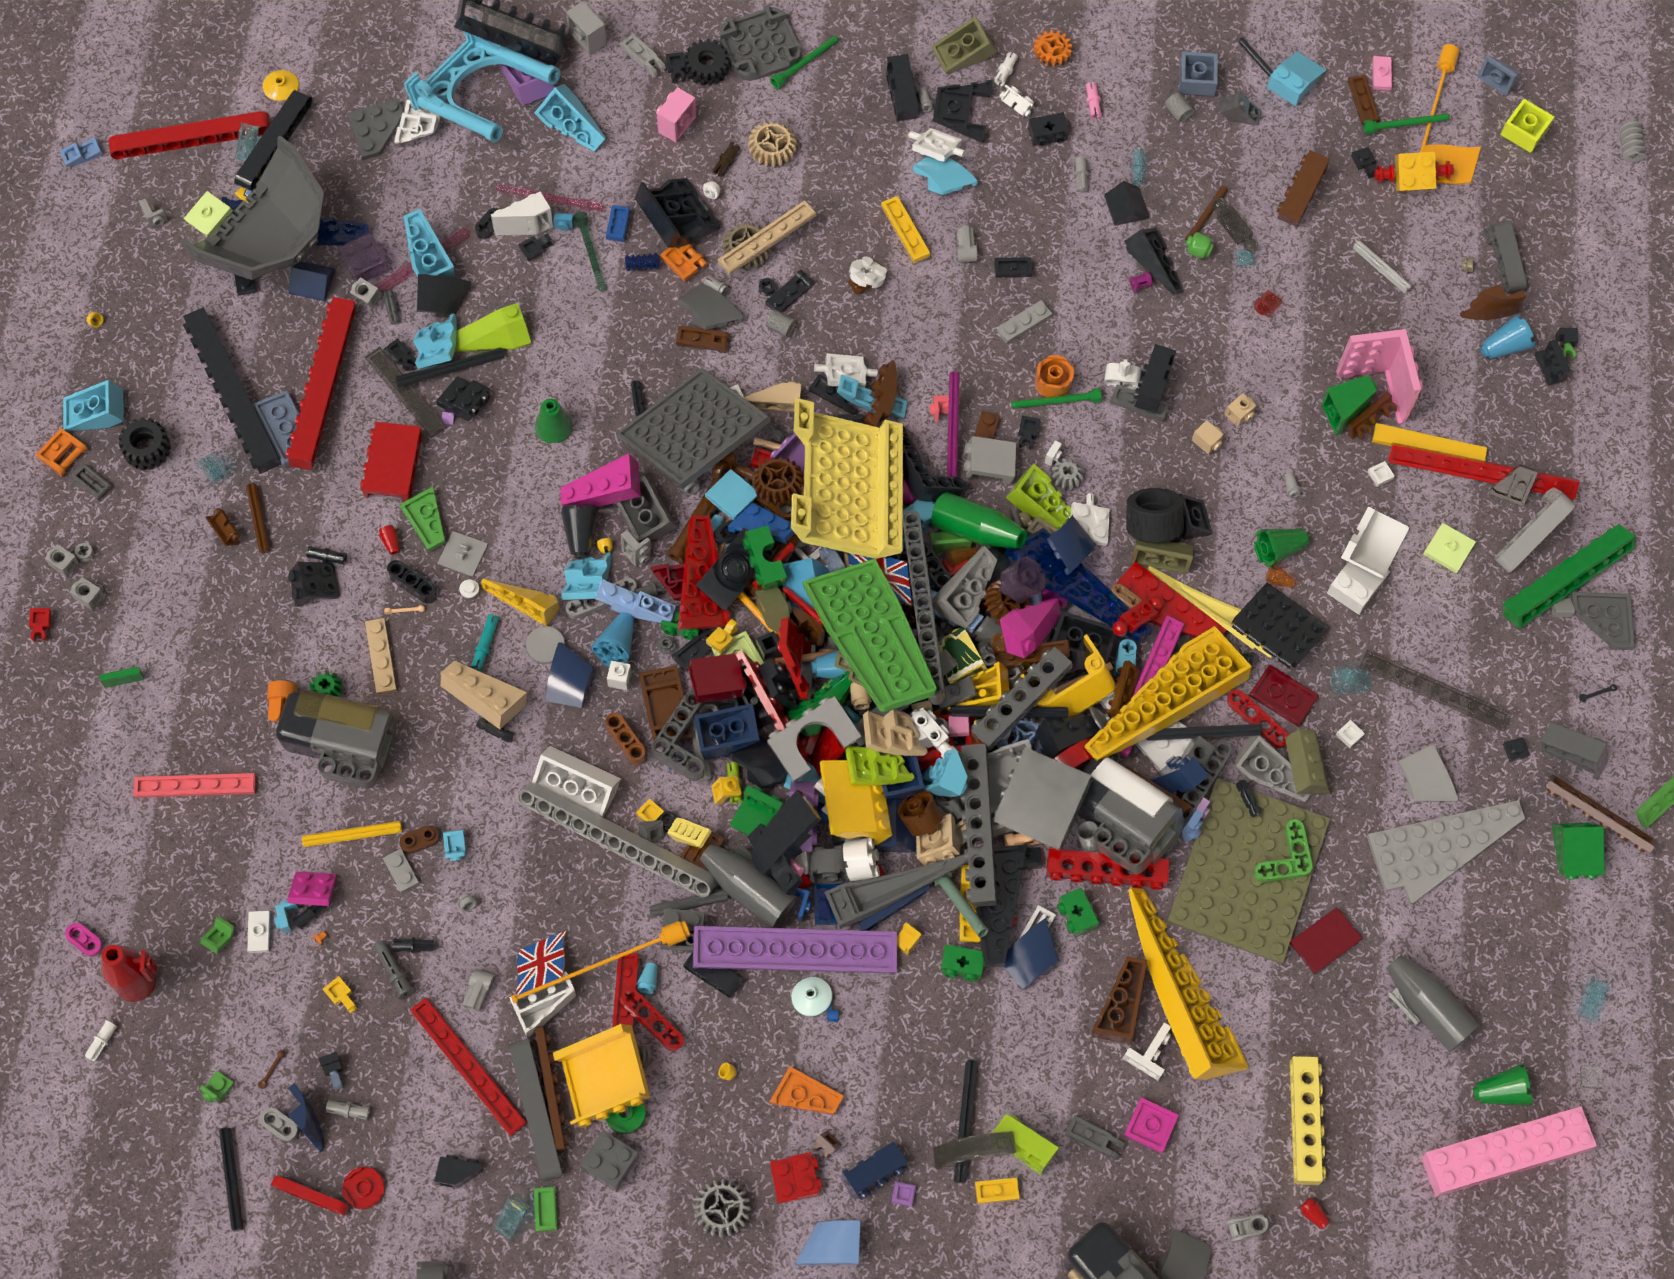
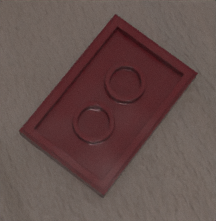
M1270 664L1248 695L1297 727L1300 726L1319 697L1318 694Z
M1336 907L1293 938L1289 944L1315 975L1359 943L1362 938Z

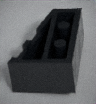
M903 54L887 57L886 80L896 121L917 119L921 106L920 101L916 99L917 89L913 82L909 55Z
M743 665L741 673L742 677L746 678L747 689H745L742 697L734 698L735 707L753 703L757 729L760 730L774 722V720L764 708L753 687L756 684H753L749 677H747L744 671L747 667Z
M1092 715L1045 718L1035 733L1045 756L1054 759L1078 742L1093 738L1100 731V728Z

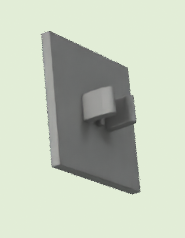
M452 531L437 564L473 577L488 543Z

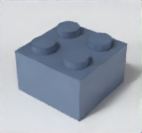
M1182 52L1179 62V93L1214 96L1217 88L1218 54Z

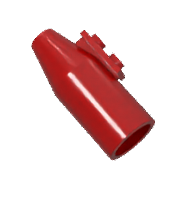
M109 945L102 952L101 973L106 982L122 999L129 1002H138L147 998L155 988L157 963L154 962L146 950H141L140 955L137 950L129 946Z

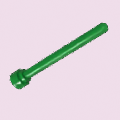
M833 36L785 72L774 74L770 77L771 84L776 89L783 87L787 78L837 43L838 37Z
M1446 113L1377 123L1376 121L1365 120L1363 127L1365 135H1369L1380 129L1447 121L1450 119V115Z
M1092 388L1088 393L1013 401L1011 406L1012 408H1024L1086 400L1093 403H1101L1100 388Z

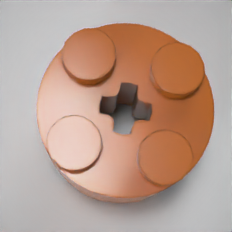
M1050 355L1043 361L1041 360L1037 366L1035 376L1037 392L1045 397L1066 395L1072 386L1074 368L1065 357L1059 355Z

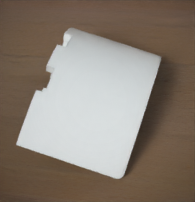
M1368 507L1357 527V530H1359L1358 535L1353 534L1341 558L1380 578H1384L1409 527Z

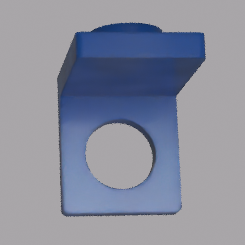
M796 888L792 893L797 897L803 898L798 915V921L802 922L804 914L809 913L811 901H808L810 891Z

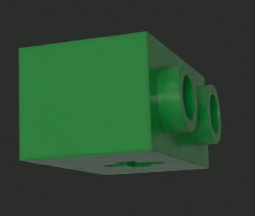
M1082 887L1059 897L1057 908L1059 913L1064 915L1067 920L1065 924L1069 933H1073L1076 938L1097 929L1099 922ZM1074 910L1076 911V913H1079V912H1080V916H1079V917H1078L1077 914H1074V915H1073V911H1074Z
M945 944L940 973H944V976L949 978H956V976L964 977V980L970 982L980 980L983 969L982 951ZM961 961L965 962L964 968L960 967Z

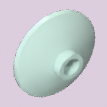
M808 977L801 980L792 991V1003L795 1009L805 1016L822 1014L828 1009L832 1001V991L829 984L818 977ZM811 991L814 992V995H813V996H811V997L807 996V994H808L809 992H811Z

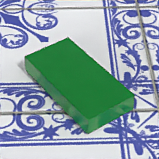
M139 667L100 675V681L104 688L144 680L143 673Z

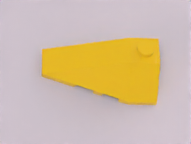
M482 579L481 581L482 588L544 626L549 625L560 609L558 599L551 594L546 595L543 592Z

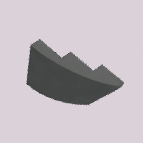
M704 283L678 298V305L692 311V324L705 330L726 326L727 322L733 320L738 322L744 321L743 315L729 300Z
M1173 1230L1170 1233L1168 1252L1159 1258L1157 1277L1159 1279H1204L1211 1245L1180 1231Z

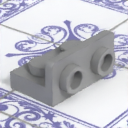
M626 530L621 534V551L635 567L639 564L643 565L651 556V540L646 538L640 543L634 534L631 535Z

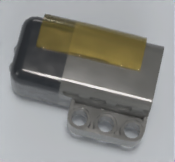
M303 689L301 692H292L287 696L276 729V736L286 751L319 759L318 770L324 779L370 789L376 785L380 772H384L396 735L397 723L391 712L382 711L379 706ZM326 766H333L332 770L328 772L324 771ZM346 770H352L349 776H343ZM371 774L369 780H362L364 775Z

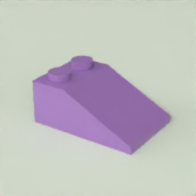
M499 64L516 98L522 105L545 98L554 89V85L510 66Z

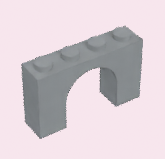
M829 696L819 702V707L816 709L809 708L802 713L804 717L799 720L793 719L786 724L787 728L781 732L778 729L769 735L770 739L767 740L769 746L793 782L798 781L811 772V769L797 748L798 735L805 727L812 724H821L828 727L844 749L861 739L860 733L835 696L831 699Z

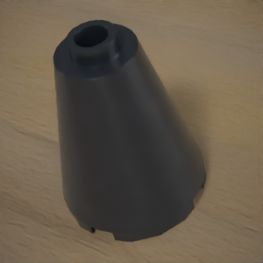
M577 505L564 506L561 508V516L570 554L574 555V558L584 559L586 555L590 554L599 516V508L591 505H583V507H577Z

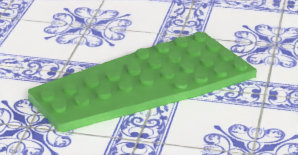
M875 559L803 581V588L825 629L881 712L920 701L936 694V685L901 605Z

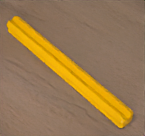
M400 821L303 835L302 845L309 847L401 833L402 825Z

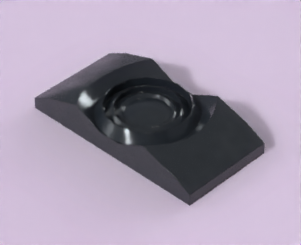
M745 528L741 529L695 585L723 611L734 602L750 580L757 574L755 567L752 568L750 565V553L743 546L742 540L747 531ZM770 550L763 553L765 560H768L772 555Z

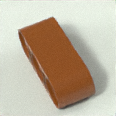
M609 714L605 719L607 732L632 765H642L646 760L644 746L620 714ZM612 722L620 723L617 727L610 726ZM623 737H629L630 741L622 742L621 739ZM635 752H640L642 754L638 758L632 756V754Z

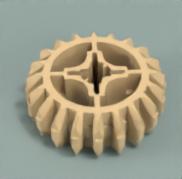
M772 120L770 124L763 122V126L757 125L756 129L752 130L748 142L750 155H753V159L758 160L759 164L765 162L766 167L772 164L773 168L776 163L780 166L782 161L788 163L789 159H792L793 153L796 152L797 146L795 134L792 133L791 128H787L786 124L780 125L779 121L773 124Z

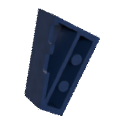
M895 1142L873 1153V1156L867 1160L859 1161L857 1166L850 1171L848 1169L842 1171L841 1181L854 1200L867 1198L871 1194L870 1190L876 1186L878 1189L882 1188L889 1182L887 1179L893 1175L898 1177L906 1171L905 1167H907L908 1162Z

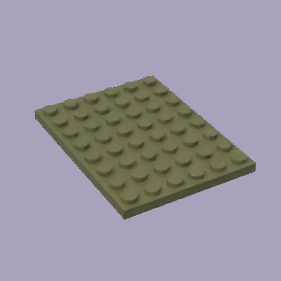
M1216 778L1209 798L1210 803L1207 806L1210 811L1205 819H1202L1203 824L1200 827L1202 831L1192 847L1167 923L1283 964L1330 818L1252 791L1257 801L1256 805H1259L1261 809V814L1252 818L1248 812L1249 808H1246L1240 795L1241 792L1238 791L1236 784ZM1297 819L1301 821L1305 828L1312 861V870L1309 875L1302 878L1272 882L1257 881L1254 877V869L1259 863L1290 859L1285 827L1290 820ZM1292 825L1290 830L1294 831V839H1297L1296 833L1299 830V828H1295V826ZM1301 844L1293 845L1295 852L1302 853L1304 851ZM1304 857L1300 858L1301 863L1298 868L1305 872L1307 866H1303L1302 859ZM1280 865L1277 867L1280 874L1285 875L1288 873L1286 866ZM1273 866L1271 871H1264L1261 868L1258 873L1263 874V877H1265L1268 872H1273Z

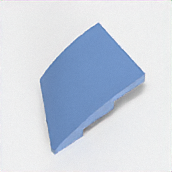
M860 1221L818 1222L799 1255L796 1265H859Z

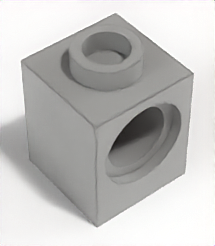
M361 277L353 283L350 291L356 299L372 309L383 295L377 287ZM368 289L367 294L362 295V292Z
M58 544L51 548L45 557L48 565L66 578L79 565L75 555ZM60 558H64L63 561L57 562Z
M83 577L73 584L70 591L74 600L92 611L104 597L99 587ZM85 591H89L87 595H82Z

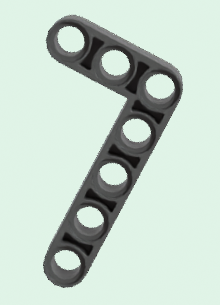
M691 686L654 740L652 755L656 760L689 780L698 781L704 774L703 761L677 745L695 719L694 716L698 715L706 703L702 702L695 705L688 703L690 700H695L693 687ZM684 715L687 719L679 720L678 717ZM669 731H675L677 734L675 736H669L667 733ZM662 746L665 747L666 750L664 752H659L656 750V748ZM679 756L683 758V760L681 762H676L673 760V758ZM698 767L700 770L698 772H692L690 768Z

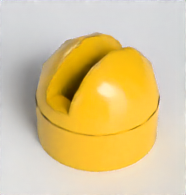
M90 312L86 317L87 323L92 327L98 328L103 324V316L100 313Z
M605 538L597 541L599 551L605 553V549H608V552L613 549L612 539Z
M725 1062L720 1066L718 1074L724 1080H731L736 1077L737 1071L732 1064Z

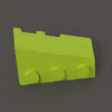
M1006 1114L990 1136V1138L1039 1175L1043 1173L1059 1147L1037 1134L1033 1129L1023 1125L1014 1115L1009 1116Z

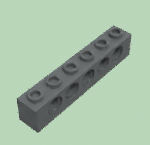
M1056 647L1045 651L1041 656L1042 660L1038 664L1034 663L1028 669V674L1024 678L1020 677L1014 683V688L1010 692L1006 691L1000 697V702L996 706L992 705L987 710L986 716L982 720L978 719L973 724L972 736L981 744H986L989 752L1073 668L1072 662ZM1046 666H1051L1054 668V670L1051 673H1045L1043 671V669ZM1033 680L1040 682L1037 687H1031L1029 683ZM1019 694L1026 696L1024 701H1017L1015 698ZM1005 708L1012 710V713L1007 716L1001 712ZM996 722L998 727L991 730L988 728V724Z

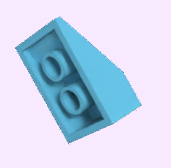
M1297 51L1281 63L1270 75L1267 88L1294 106H1297L1324 75L1326 69Z
M109 380L63 398V429L66 432L109 428L124 422L123 389Z

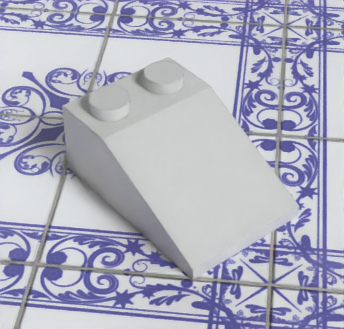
M1348 562L1331 584L1327 594L1355 613L1360 614L1390 571L1387 570L1384 578H1380Z

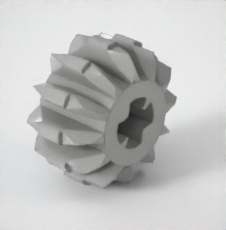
M1065 458L1062 459V463L1056 462L1055 467L1051 471L1053 474L1051 479L1056 481V487L1062 485V491L1065 487H1068L1071 491L1073 486L1076 488L1079 486V482L1083 480V468H1079V462L1074 464L1073 459L1067 462Z

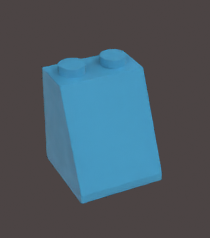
M813 558L782 564L787 576L783 588H790L814 608L803 588V581L830 573L829 569ZM786 596V600L790 602L791 608L796 607L804 611Z

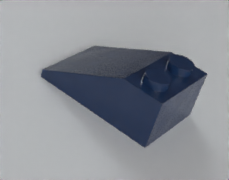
M753 703L694 716L700 751L704 760L728 755L760 741Z

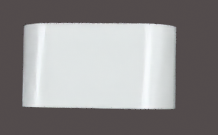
M1124 359V362H1120V364L1109 363L1106 366L1104 384L1107 386L1114 385V387L1118 384L1136 390V388H1139L1138 383L1142 370L1138 366L1131 365L1126 359Z

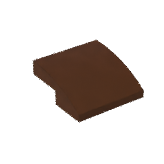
M792 607L790 618L798 627L797 632L799 634L803 633L811 641L812 645H816L815 650L818 651L823 647L825 630L809 614L796 607Z

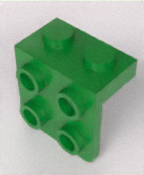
M747 785L744 791V799L730 822V826L748 836L760 823L767 826L783 806V803L778 797L774 795L768 796L760 788L755 786L752 788Z

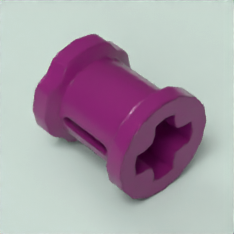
M1148 271L1136 277H1129L1133 292H1138V289L1147 286H1153L1152 278Z

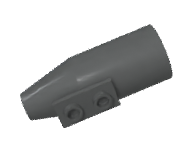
M711 844L700 858L725 893L770 928L779 926L797 902V896L793 893L790 895L785 894L774 878L759 872L755 868L751 852L741 844L737 846L734 853Z
M1400 955L1386 968L1396 985V988L1388 994L1390 997L1388 1001L1396 1010L1399 1007L1405 1013L1403 1018L1410 1025L1413 1023L1418 1025L1422 1022L1449 1052L1453 1051L1480 1026L1475 1018L1436 977L1406 957Z

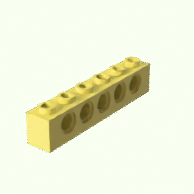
M1293 1056L1290 1060L1294 1184L1320 1185L1326 1176L1325 1167H1322L1325 1148L1321 1146V1138L1324 1137V1126L1320 1125V1117H1323V1105L1320 1104L1319 1099L1322 1096V1084H1319L1322 1067L1321 1064H1318V1057ZM1303 1075H1306L1311 1079L1310 1084H1306L1303 1082ZM1303 1096L1310 1097L1312 1104H1306L1303 1101ZM1303 1117H1310L1313 1121V1124L1307 1125L1304 1122ZM1304 1137H1310L1313 1140V1146L1307 1145L1304 1142ZM1305 1158H1311L1314 1161V1166H1308L1305 1163Z

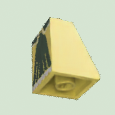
M964 627L953 630L951 634L943 638L939 646L940 653L946 649L958 663L956 667L946 674L950 684L969 676L974 678L982 670H988Z

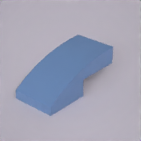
M95 137L81 145L75 142L60 150L67 167L78 165L103 155L100 144Z

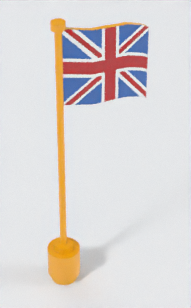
M676 921L662 927V932L658 933L659 938L564 977V940L566 931L522 948L518 953L517 959L518 984L516 995L511 996L513 1003H517L518 999L660 941L663 945L667 943L668 947L686 940V937L690 936L685 921Z

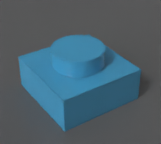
M554 213L555 228L573 230V214Z

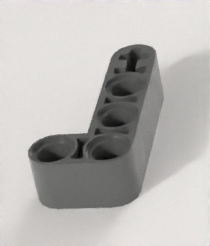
M1508 220L1490 224L1484 228L1483 237L1487 240L1485 241L1486 244L1493 245L1505 292L1511 293L1526 289V277L1511 222Z

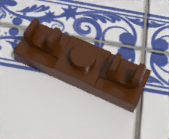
M1386 392L1348 424V436L1351 439L1357 436L1363 440L1364 433L1362 431L1370 434V426L1376 424L1380 416L1384 414V416L1389 418V409L1396 412L1397 405L1392 402V395Z
M1130 660L1124 661L1123 667L1117 670L1120 676L1115 677L1117 681L1113 700L1108 701L1111 709L1105 711L1111 717L1121 714L1120 709L1127 705L1134 695L1140 670Z

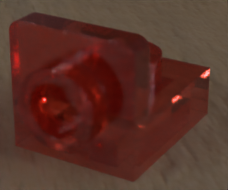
M1267 290L1261 298L1258 297L1256 299L1254 308L1260 315H1265L1269 318L1282 303V299Z

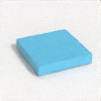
M731 469L705 493V497L732 520L758 497L754 488Z

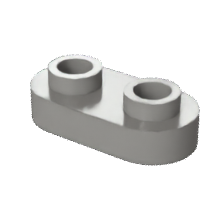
M266 1108L262 1111L260 1123L265 1129L284 1142L293 1141L297 1137L298 1126L275 1108ZM274 1116V1117H275V1121L272 1122V1123H269V1122H268L269 1117ZM287 1128L292 1130L289 1135L284 1134Z

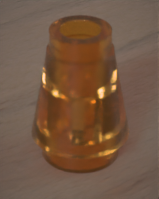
M952 547L947 552L948 561L951 565H960L966 559L969 561L977 553L975 547Z
M1270 566L1265 577L1269 584L1289 588L1293 587L1296 579L1277 566Z

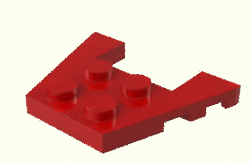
M787 617L781 619V627L779 628L780 640L777 645L802 700L809 698V683L801 671L803 654L811 653L812 643L810 640H804L806 636L803 633L799 634L797 632L798 627Z

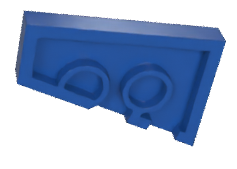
M752 502L728 525V531L734 533L741 531L742 528L749 531L768 525L773 540L786 543L795 534L791 529V522Z

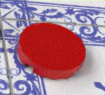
M358 1167L352 1170L345 1177L342 1187L345 1200L357 1209H369L376 1206L381 1201L385 1192V1183L382 1176L375 1169L369 1167Z

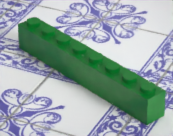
M1620 524L1608 529L1605 534L1595 538L1589 545L1581 548L1570 558L1565 559L1556 568H1552L1546 575L1536 579L1533 584L1523 588L1514 597L1507 599L1503 604L1504 617L1521 629L1634 550L1635 535Z

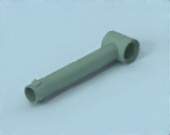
M951 872L931 882L934 887L938 885L942 887L978 937H984L988 933V928L950 879L953 877Z

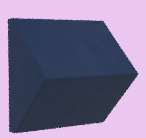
M302 261L291 267L289 294L325 302L335 269Z
M900 755L905 761L904 766L910 774L913 773L914 779L903 783L882 785L885 798L907 799L924 789L917 756Z

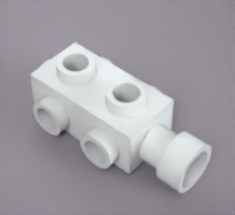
M922 707L920 710H914L909 715L912 721L928 737L933 746L939 750L942 758H945L943 755L947 750L955 749L954 746L948 744L950 741L947 736L949 731L943 724L939 726L934 721L937 718L930 710L926 712Z

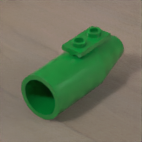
M943 493L933 507L931 520L934 528L982 546L1003 547L1012 550V548H1022L1027 540V531L997 509L955 494Z

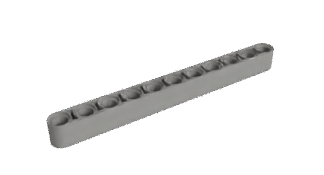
M529 783L518 793L517 798L521 805L697 896H708L717 885V881L710 872L537 783Z

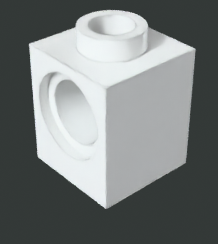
M611 661L607 676L608 687L627 690L632 673L631 665Z

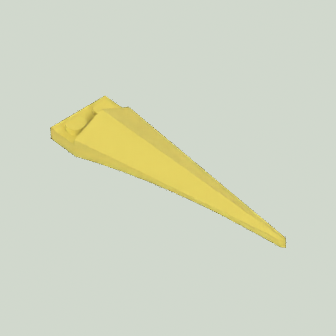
M1152 566L1147 568L1149 572L1218 622L1250 648H1256L1268 657H1272L1262 650L1264 647L1262 644L1258 647L1246 638L1248 634L1241 635L1232 628L1233 623L1231 622L1241 609L1197 591Z

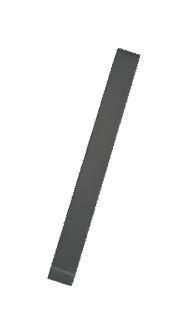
M908 511L903 515V526L919 645L930 674L937 673L932 678L936 685V691L939 692L929 697L928 700L930 703L938 705L944 702L946 694L923 527L919 513Z

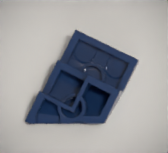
M1073 515L1047 539L1057 559L1063 561L1067 567L1064 570L1067 575L1096 546V543Z
M558 642L547 683L545 701L583 708L586 689L592 686L594 666L588 661H584L576 652H572L563 642Z
M1047 919L1037 923L1007 950L1003 967L1023 990H1027L1039 976L1047 975L1060 962L1058 953L1055 950L1054 939L1049 931Z
M293 1083L288 1089L300 1105L289 1114V1117L321 1153L324 1150V1139L319 1120L307 1098L297 1085Z

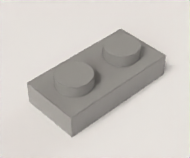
M401 849L383 858L401 894L419 885Z

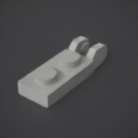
M631 34L620 43V48L643 69H646L651 76L656 77L658 75L656 69L651 65L653 62L662 71L666 68L663 61L657 57V54L635 34Z

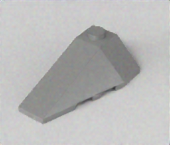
M985 546L932 599L933 607L941 617L964 628H967L977 616L980 609V601L986 593L984 591L985 587L991 579L997 559Z
M1260 736L1249 737L1239 750L1234 766L1248 779L1302 802H1305L1311 795L1296 793L1291 764Z

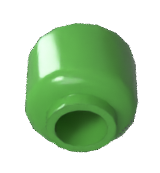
M1196 232L1193 236L1189 235L1185 246H1188L1187 253L1199 259H1203L1205 256L1208 257L1214 245L1211 243V237L1200 232Z

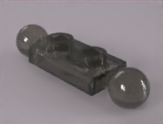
M1221 198L1215 199L1212 203V208L1215 212L1220 213L1217 215V220L1237 245L1243 242L1244 250L1247 253L1256 252L1258 243L1256 240L1250 239L1253 236L1251 229L1233 206L1226 209L1225 200Z

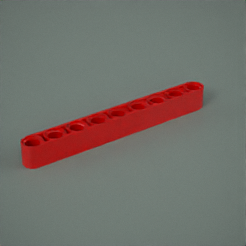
M258 111L114 135L108 139L110 157L117 160L261 136L271 123L268 112Z

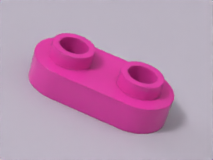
M73 923L67 927L65 931L66 939L86 956L94 957L102 951L103 945L101 940L82 924ZM76 932H80L78 938H74ZM91 944H95L93 950H89Z

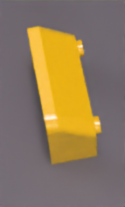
M1088 635L1084 636V644L1091 653L1085 660V669L1089 675L1056 695L1051 689L1036 704V707H1068V717H1073L1086 711L1090 706H1094L1114 692L1115 682L1103 658Z

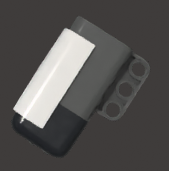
M1109 757L1098 761L1094 758L1090 759L1081 771L1091 775L1093 781L1084 798L1078 816L1086 821H1092L1098 826L1093 838L1096 848L1101 853L1131 873H1142L1150 863L1154 865L1159 861L1184 828L1182 809L1173 803L1171 797ZM1102 838L1108 839L1106 842H1099ZM1117 849H1124L1121 853L1115 852ZM1135 859L1140 860L1137 864L1131 863Z

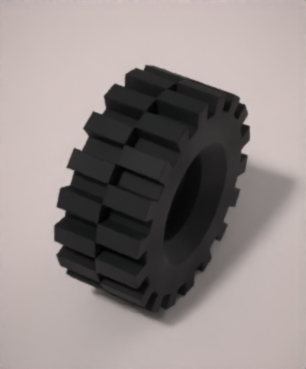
M702 39L698 40V44L696 42L692 43V48L689 46L687 52H685L686 74H688L689 79H693L696 84L699 81L702 86L705 83H708V86H712V82L718 84L719 79L723 81L725 75H728L729 53L726 47L723 49L722 43L717 45L716 40L710 42V39H706V42H703ZM705 58H710L714 60V63L710 65H703L700 63V61Z

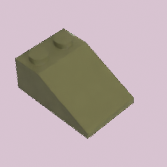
M976 16L931 46L946 74L983 62L997 53L984 25Z

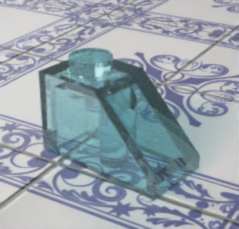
M1355 667L1334 668L1330 675L1332 694L1372 691L1369 673Z

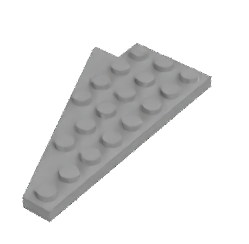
M1517 800L1370 833L1367 835V839L1384 891L1404 888L1409 905H1412L1520 824L1525 817L1520 802Z

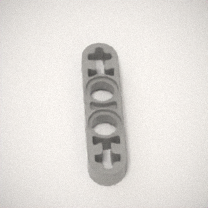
M625 578L612 583L624 589L625 585L628 584L632 586L630 590L632 592L637 588L636 582L631 578ZM573 599L566 604V613L569 618L578 619L610 605L597 600V605L589 606L587 604L589 599ZM581 602H584L585 610H583ZM572 606H575V608H578V609H577V610H578L577 613H574V611H571V610H572V608H571Z

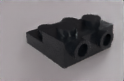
M457 376L436 400V405L469 422L473 416L475 417L478 414L480 407L489 401V388L475 380L470 383Z
M775 658L767 659L765 663L759 666V669L771 697L789 709H795L798 707L796 702L797 696L793 691L796 686L789 669L781 662H776Z

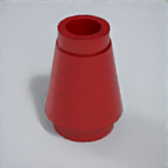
M393 525L380 528L378 536L389 552V555L399 553L397 529Z
M1312 1197L1299 1207L1302 1211L1301 1214L1319 1227L1320 1230L1330 1223L1318 1201Z

